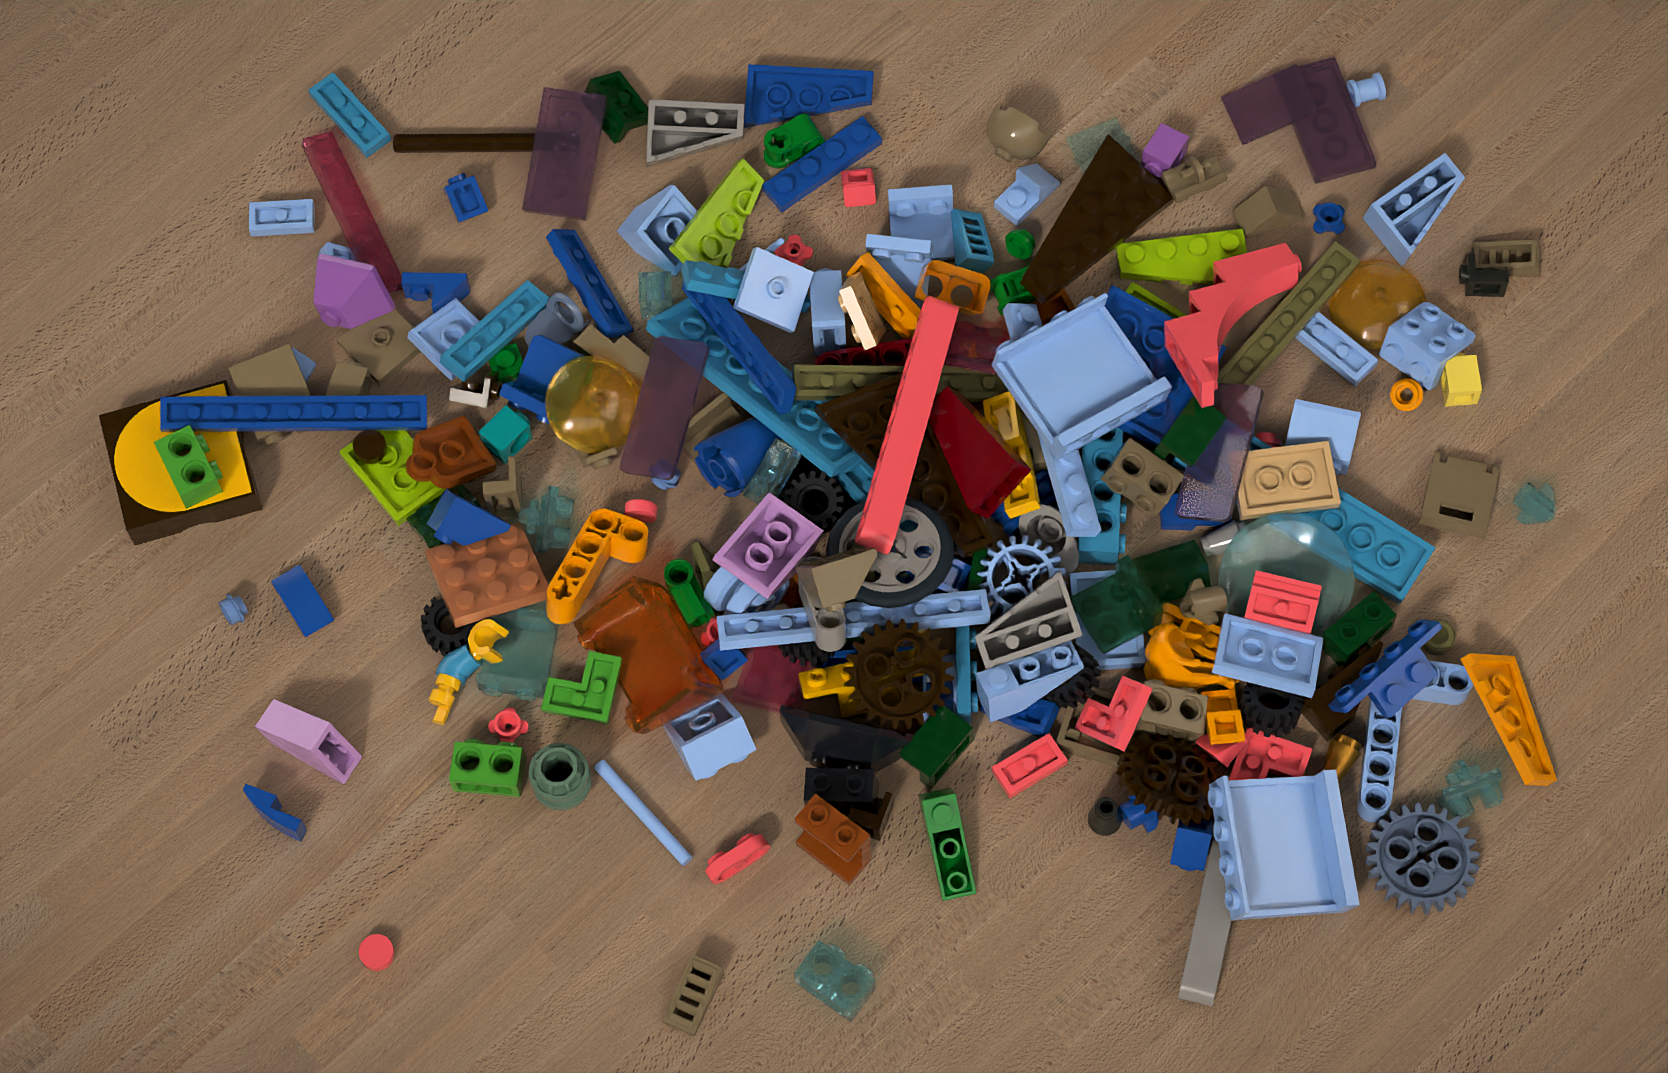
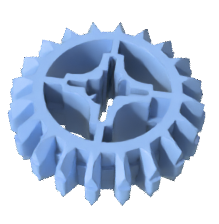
M1023 535L1022 544H1016L1015 536L1009 537V547H1006L1002 540L997 541V547L1000 551L998 553L988 548L987 556L991 561L982 559L980 562L987 571L977 572V575L983 577V581H985L978 587L986 589V592H988V604L993 602L989 608L991 615L996 614L999 609L1002 610L1000 614L1002 615L1015 605L1003 600L1002 596L1008 597L1012 594H1018L1024 598L1034 590L1032 586L1034 582L1040 579V575L1047 572L1050 578L1058 571H1061L1062 576L1065 575L1064 568H1054L1061 562L1060 556L1048 558L1053 551L1050 545L1045 547L1043 551H1040L1041 539L1037 538L1033 546L1028 545L1029 537ZM1014 556L1031 557L1040 564L1023 566L1019 564ZM1005 562L1009 576L1001 582V586L994 588V573L998 566ZM1014 569L1022 578L1030 577V579H1026L1027 591L1020 583L1011 584V582H1015Z

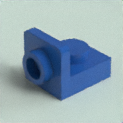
M462 173L447 180L449 185L445 186L443 191L448 197L458 223L488 212L474 175L467 178L465 173Z

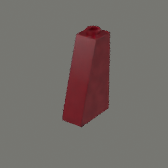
M946 387L935 396L929 421L967 507L972 512L988 519L1032 469L964 395Z

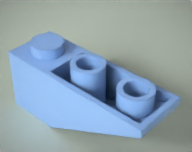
M1070 640L976 673L978 698L989 721L993 722L1023 711L1084 669V665Z

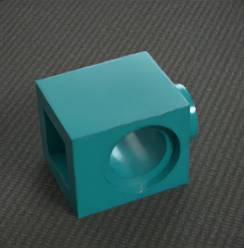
M507 405L478 431L480 439L487 450L505 465L508 463L509 456H515L533 439L529 426L531 425L530 420L521 411L517 410L514 412Z

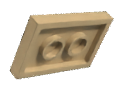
M1329 441L1235 452L1229 455L1240 520L1339 508L1341 504Z

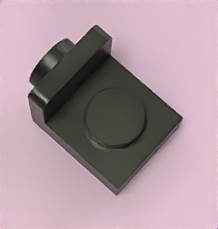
M1468 253L1465 265L1460 264L1459 284L1465 285V296L1504 297L1509 283L1508 270H1498L1493 267L1476 270L1475 254Z

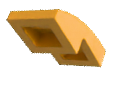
M1235 689L1201 692V695L1208 696L1205 726L1210 744L1245 742L1241 710H1238Z

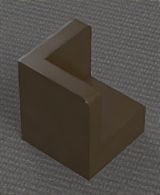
M886 791L883 799L878 797L877 815L851 807L847 818L869 833L870 838L881 841L893 807V793Z

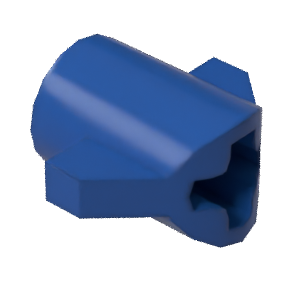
M1128 796L1129 800L1118 806L1122 819L1130 830L1141 824L1147 833L1156 829L1159 821L1157 819V812L1144 813L1146 808L1144 804H1133L1136 799L1135 796Z

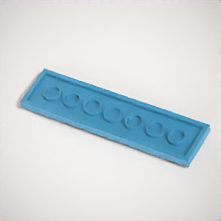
M689 298L647 321L646 330L820 470L827 473L830 478L846 470L860 458L814 412L817 405L827 401L793 400L791 411L779 414ZM778 362V365L785 374L792 379V372Z
M1225 420L1192 467H1189L1177 457L1174 458L1172 465L1237 504L1229 462L1230 453L1272 447L1230 421ZM1339 488L1341 501L1339 508L1259 518L1399 605L1436 548Z

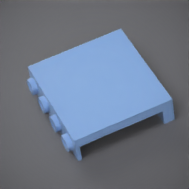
M1106 293L1097 298L1090 296L1084 299L1076 309L1069 313L1064 310L1056 314L1050 323L1043 327L1036 325L1024 333L1022 338L1015 342L1008 340L1002 343L996 349L991 365L1056 460L1063 458L1164 402L1172 388L1165 376L1159 380L1154 377L1104 306L1108 298Z
M1323 770L1315 776L1229 781L1228 776H1222L1209 784L1208 802L1210 807L1213 808L1214 813L1213 833L1215 840L1219 843L1221 855L1219 869L1225 880V905L1230 911L1231 921L1345 913L1360 905L1336 770Z

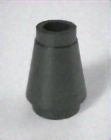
M1109 797L1101 798L1088 814L1089 827L1096 834L1102 836L1114 834L1122 823V816L1117 804Z

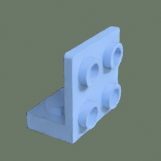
M952 185L888 189L891 236L930 240L933 245L932 261L954 260L955 253L951 211L953 210Z
M867 234L865 245L867 252L873 256L921 310L924 301L915 299L914 294L922 267L932 261V241ZM930 275L926 276L923 281L922 290L925 295L928 294Z

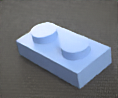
M313 199L250 202L249 232L251 237L315 233V204Z

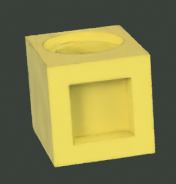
M1458 353L1446 362L1440 377L1445 407L1478 404L1482 392L1477 355Z

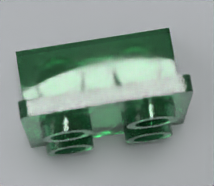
M1129 554L1117 560L1115 574L1070 597L1073 609L1102 654L1108 653L1161 624L1163 608Z

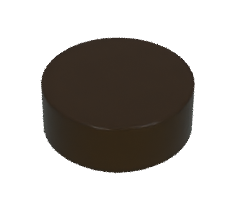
M365 430L355 437L353 450L360 462L375 464L385 457L387 444L383 435L378 431Z

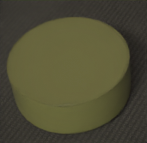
M1435 619L1432 621H1439L1443 628L1422 647L1431 654L1442 655L1452 648L1455 641V631L1448 622Z

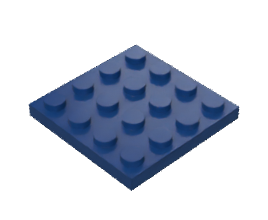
M1112 285L1107 293L1108 298L1104 306L1154 377L1159 380L1165 376L1172 386L1164 402L1118 427L1156 448L1185 405L1193 397L1192 391L1165 348L1164 321L1174 318ZM1221 345L1218 363L1227 349L1224 345Z

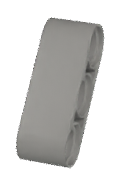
M816 556L804 558L799 563V565L806 564L821 558ZM798 577L799 594L816 645L821 650L827 652L841 649L846 642L845 614L843 609L826 612V608L814 607Z

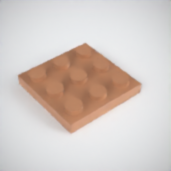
M520 521L510 524L511 527L508 532L466 546L453 541L451 546L443 544L425 550L427 562L455 628L546 600L549 585Z

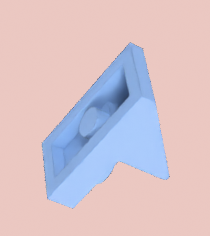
M1037 163L1019 167L1016 170L1015 182L994 201V208L1018 226L1060 186V182Z

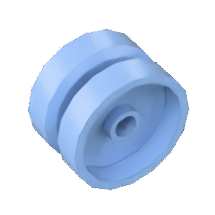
M720 567L708 582L704 591V599L715 610H725L724 615L772 611L785 595L789 587V580L767 599L726 569Z

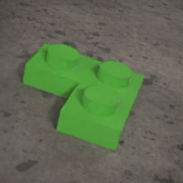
M589 651L582 683L548 677L541 707L542 712L608 725L623 663L622 657Z

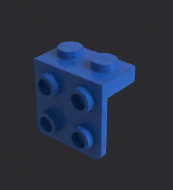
M536 335L532 338L517 380L503 383L499 395L508 399V404L516 409H528L536 413V418L544 423L554 424L570 419L590 369L591 360L587 356L544 335Z

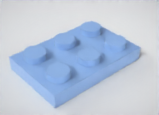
M1136 569L1070 573L1071 603L1083 635L1075 638V644L1094 656L1093 658L1099 663V666L1096 667L1099 670L1144 667L1146 658Z
M1225 613L1221 623L1212 673L1312 698L1316 687L1324 638Z

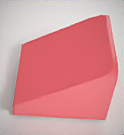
M872 168L841 171L844 205L846 207L873 205L876 203Z
M1208 734L1195 741L1201 749L1226 767L1230 765L1248 742L1245 738V742L1211 745Z

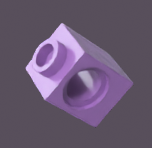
M1161 123L1143 150L1141 165L1154 177H1161L1162 172L1179 166L1187 153L1189 136Z

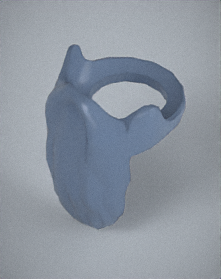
M555 292L549 297L546 308L540 311L537 317L528 325L525 334L528 348L532 338L536 335H544L560 344L566 343L574 334L581 332L590 323V320L584 322L580 309L570 297L561 292ZM559 302L564 303L569 309L562 307Z

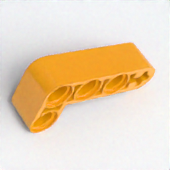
M604 508L597 509L588 516L547 588L546 614L550 621L556 624H567L576 617L610 556L628 563H638L644 560L648 551L649 533L645 523Z

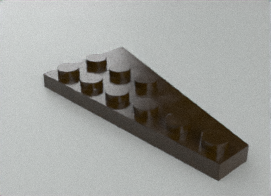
M902 373L817 405L814 410L874 471ZM928 419L907 497L925 503L942 517L953 537L954 550L964 558L991 547L994 539L981 515L972 512L967 507Z

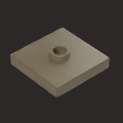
M395 308L387 314L355 328L348 329L336 339L338 345L355 362L361 363L368 368L371 378L380 386L421 352L407 338L408 332L414 327Z

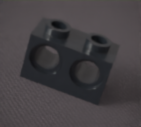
M806 767L803 801L806 805L814 794H817L842 814H849L851 807L877 815L879 782L874 769Z

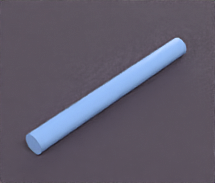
M604 759L599 761L594 767L598 774L682 866L688 864L693 858L691 854Z

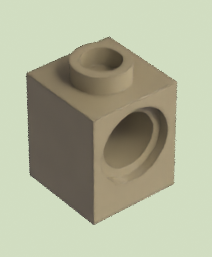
M337 361L325 396L368 395L373 383L368 368L355 361H349L348 363Z

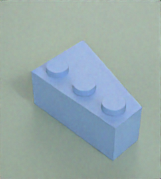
M1444 153L1370 205L1363 219L1401 267L1406 263L1465 177L1447 154Z

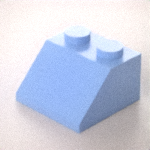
M1295 399L1285 446L1329 441L1335 475H1346L1361 412Z
M722 693L662 723L686 769L696 781L715 775L718 769L730 763L743 761L747 758L748 754L756 750L742 716Z

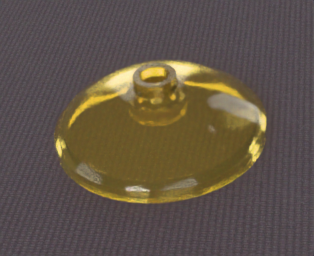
M1366 260L1360 262V266L1330 298L1329 313L1334 325L1360 346L1381 349L1389 326L1423 302H1426V296L1417 278L1404 267L1385 260ZM1381 291L1386 296L1379 297L1375 294V292Z
M583 356L569 361L554 374L546 391L545 409L552 429L563 442L582 452L600 453L614 447L618 448L633 435L641 418L642 401L636 382L620 364L601 356ZM596 395L604 398V405L597 404L595 400Z

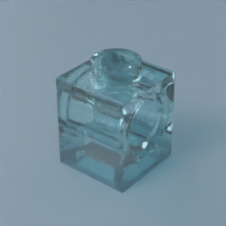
M671 271L638 273L639 304L642 319L653 318L674 306Z

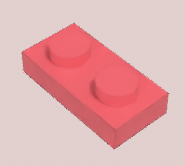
M1050 733L992 766L991 772L1010 799L1066 766L1068 760Z

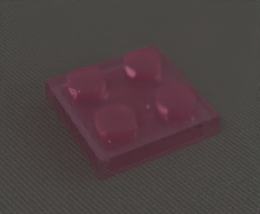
M967 321L955 322L944 365L998 375L991 365L996 349L1002 343L1011 340L1009 332L998 327L986 328L976 326Z
M778 645L749 648L747 653L748 661L743 665L733 695V701L780 714L781 704L801 709L804 696L798 674L814 669L815 666H811V661H806V666H800V660L798 659L795 663L789 661V656L785 658L782 655V649L779 650Z

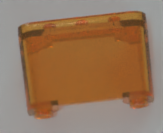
M633 576L573 622L579 633L577 638L586 650L592 649L599 653L622 657L623 663L618 683L631 703L625 708L626 716L624 719L628 727L635 733L647 734L713 699L724 690L721 679L703 662L700 656L703 649L691 628H688L675 601L669 592L657 582Z

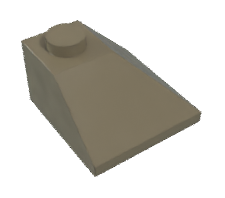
M856 547L796 566L795 569L814 607L826 608V612H833L845 608V601L856 597L877 556L875 548Z

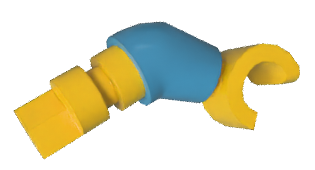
M484 619L472 628L467 644L443 657L435 672L438 676L435 684L438 687L437 689H432L428 699L430 703L438 706L432 721L433 723L445 725L455 701L453 693H458L460 686L465 685L468 677L483 664L482 659L490 663L503 661L502 655L492 649V646L498 639L506 638L509 633L508 630L491 619Z

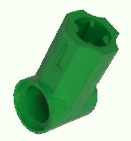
M684 559L670 561L664 568L666 589L673 597L688 628H698L708 623L715 614L710 604L704 599V592L694 575L692 565ZM679 574L688 577L682 583H675L672 581V578Z

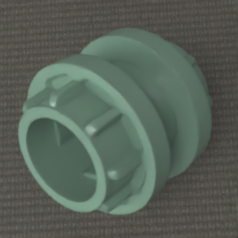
M553 743L541 748L533 756L529 765V780L538 801L547 808L559 811L572 809L581 804L590 792L592 779L587 760L578 748L570 744ZM567 771L572 773L564 781H549L551 776L557 772Z

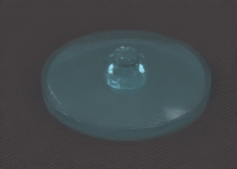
M1276 513L1251 522L1231 540L1220 564L1219 586L1223 588L1227 597L1225 610L1227 614L1242 618L1245 616L1256 570L1322 586L1310 634L1321 638L1324 631L1345 615L1353 596L1354 570L1345 545L1329 527L1314 518L1301 514Z

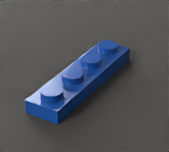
M862 116L762 184V190L782 213L841 173V171H844L882 144V137Z
M552 229L546 236V239L552 247L554 255L559 259L566 271L568 279L573 283L580 295L583 305L588 309L595 321L597 329L607 338L621 337L623 335L627 337L633 331V328L576 230Z

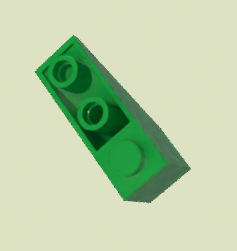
M950 787L918 794L924 828L942 901L976 894L956 793Z

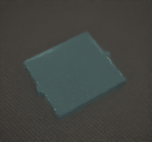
M1116 118L1066 138V142L1075 157L1074 163L1080 166L1083 173H1085L1107 134L1139 162L1130 144L1131 138L1125 135Z

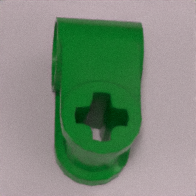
M800 114L789 122L766 133L764 136L765 163L777 169L786 167L823 144L825 138L808 114Z
M1029 266L1010 273L1000 274L990 280L989 290L995 294L999 304L997 310L1000 315L1004 316L1002 310L1008 303L1028 304L1037 300L1020 284Z

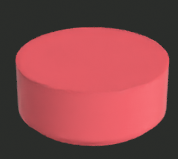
M632 499L625 503L624 515L640 520L645 524L652 523L657 519L658 507L648 500Z
M374 934L366 937L361 942L359 957L366 968L372 971H381L392 964L395 950L391 941L386 936Z

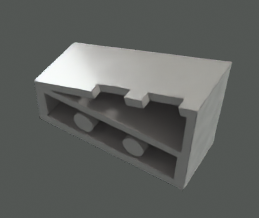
M649 99L646 167L742 141L744 104Z
M1061 571L1056 572L974 635L986 669L1083 636Z

